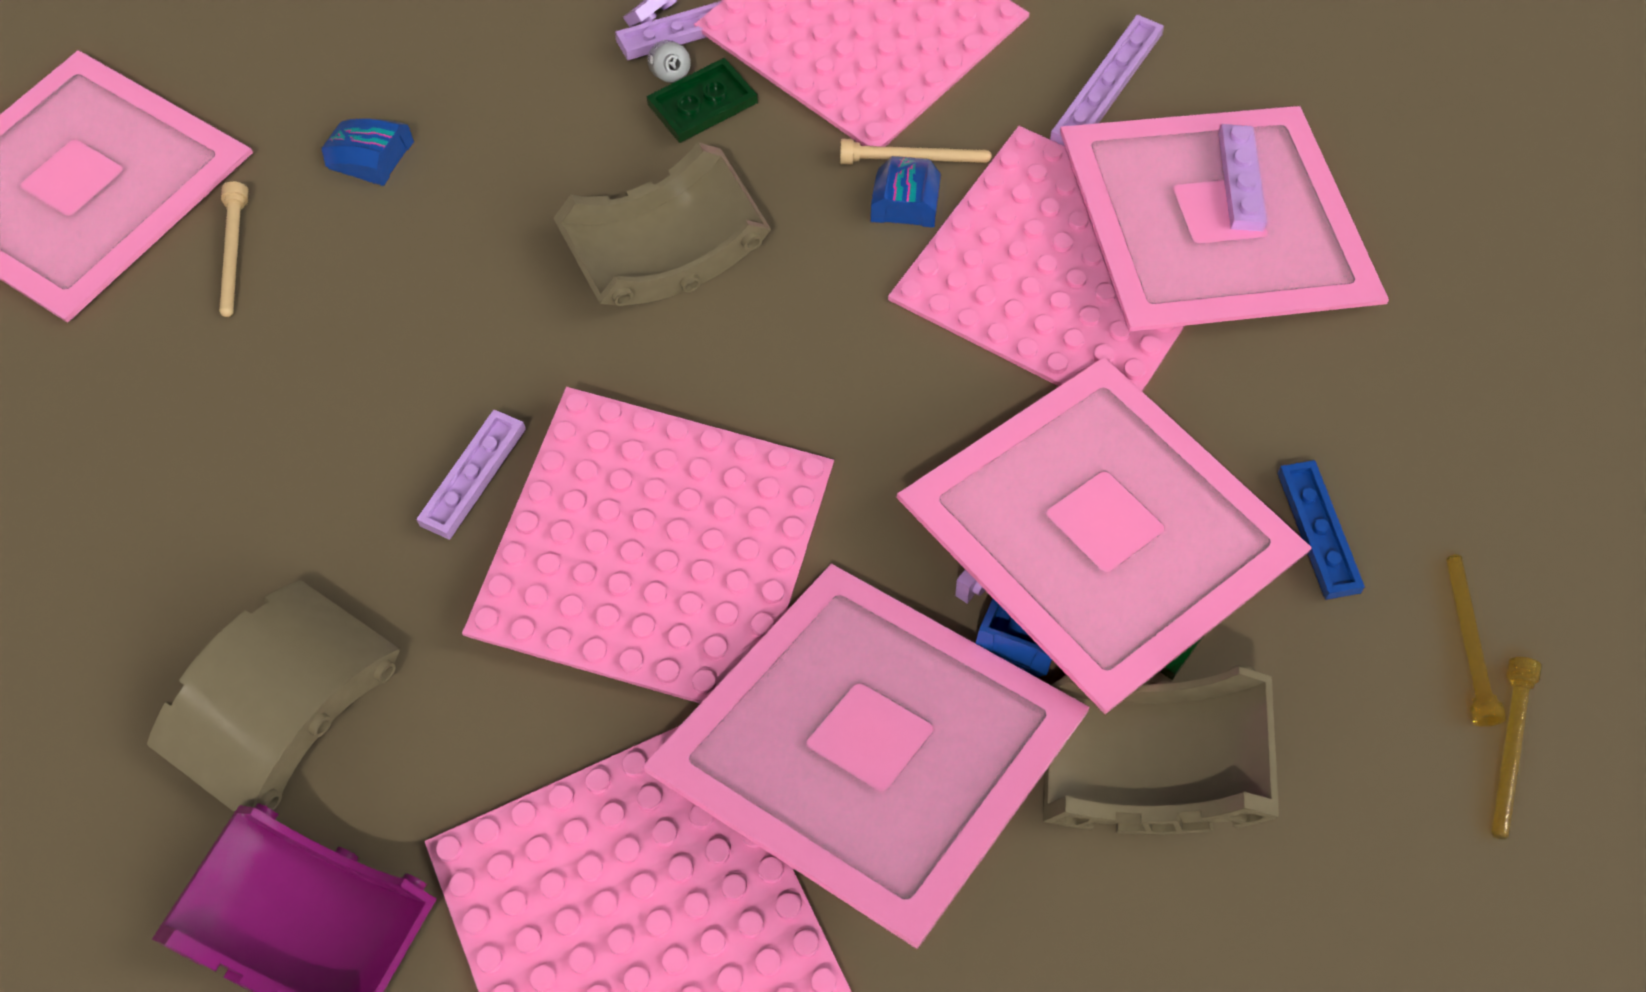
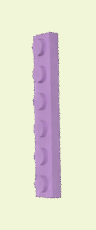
M1140 15L1135 16L1053 128L1050 140L1065 146L1060 133L1061 126L1096 124L1101 121L1162 36L1164 25Z

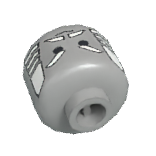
M663 40L651 47L648 54V66L654 76L665 82L674 83L688 74L691 60L684 46L672 40Z

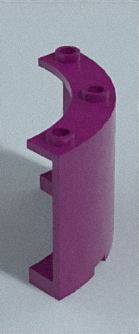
M257 803L255 807L239 805L152 938V940L215 972L219 966L224 967L227 971L223 978L250 992H384L434 905L436 898L424 891L427 884L422 880L407 873L402 878L363 865L357 862L359 859L357 855L340 846L335 851L324 847L276 821L279 815L262 804Z

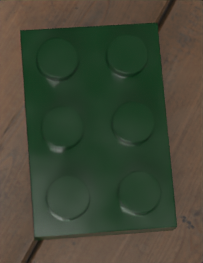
M725 57L646 96L648 106L679 143L758 103L757 93Z

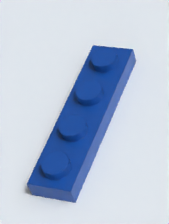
M1316 461L1280 466L1277 474L1300 535L1312 547L1308 556L1324 599L1361 594L1365 588Z

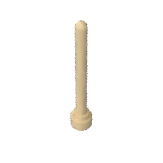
M841 139L840 164L853 165V162H859L860 159L888 160L891 156L930 159L931 161L987 163L991 160L992 155L988 150L860 146V142H854V139Z
M240 182L225 183L222 186L221 200L227 208L219 312L223 317H230L234 311L240 213L244 206L247 205L249 196L248 187Z

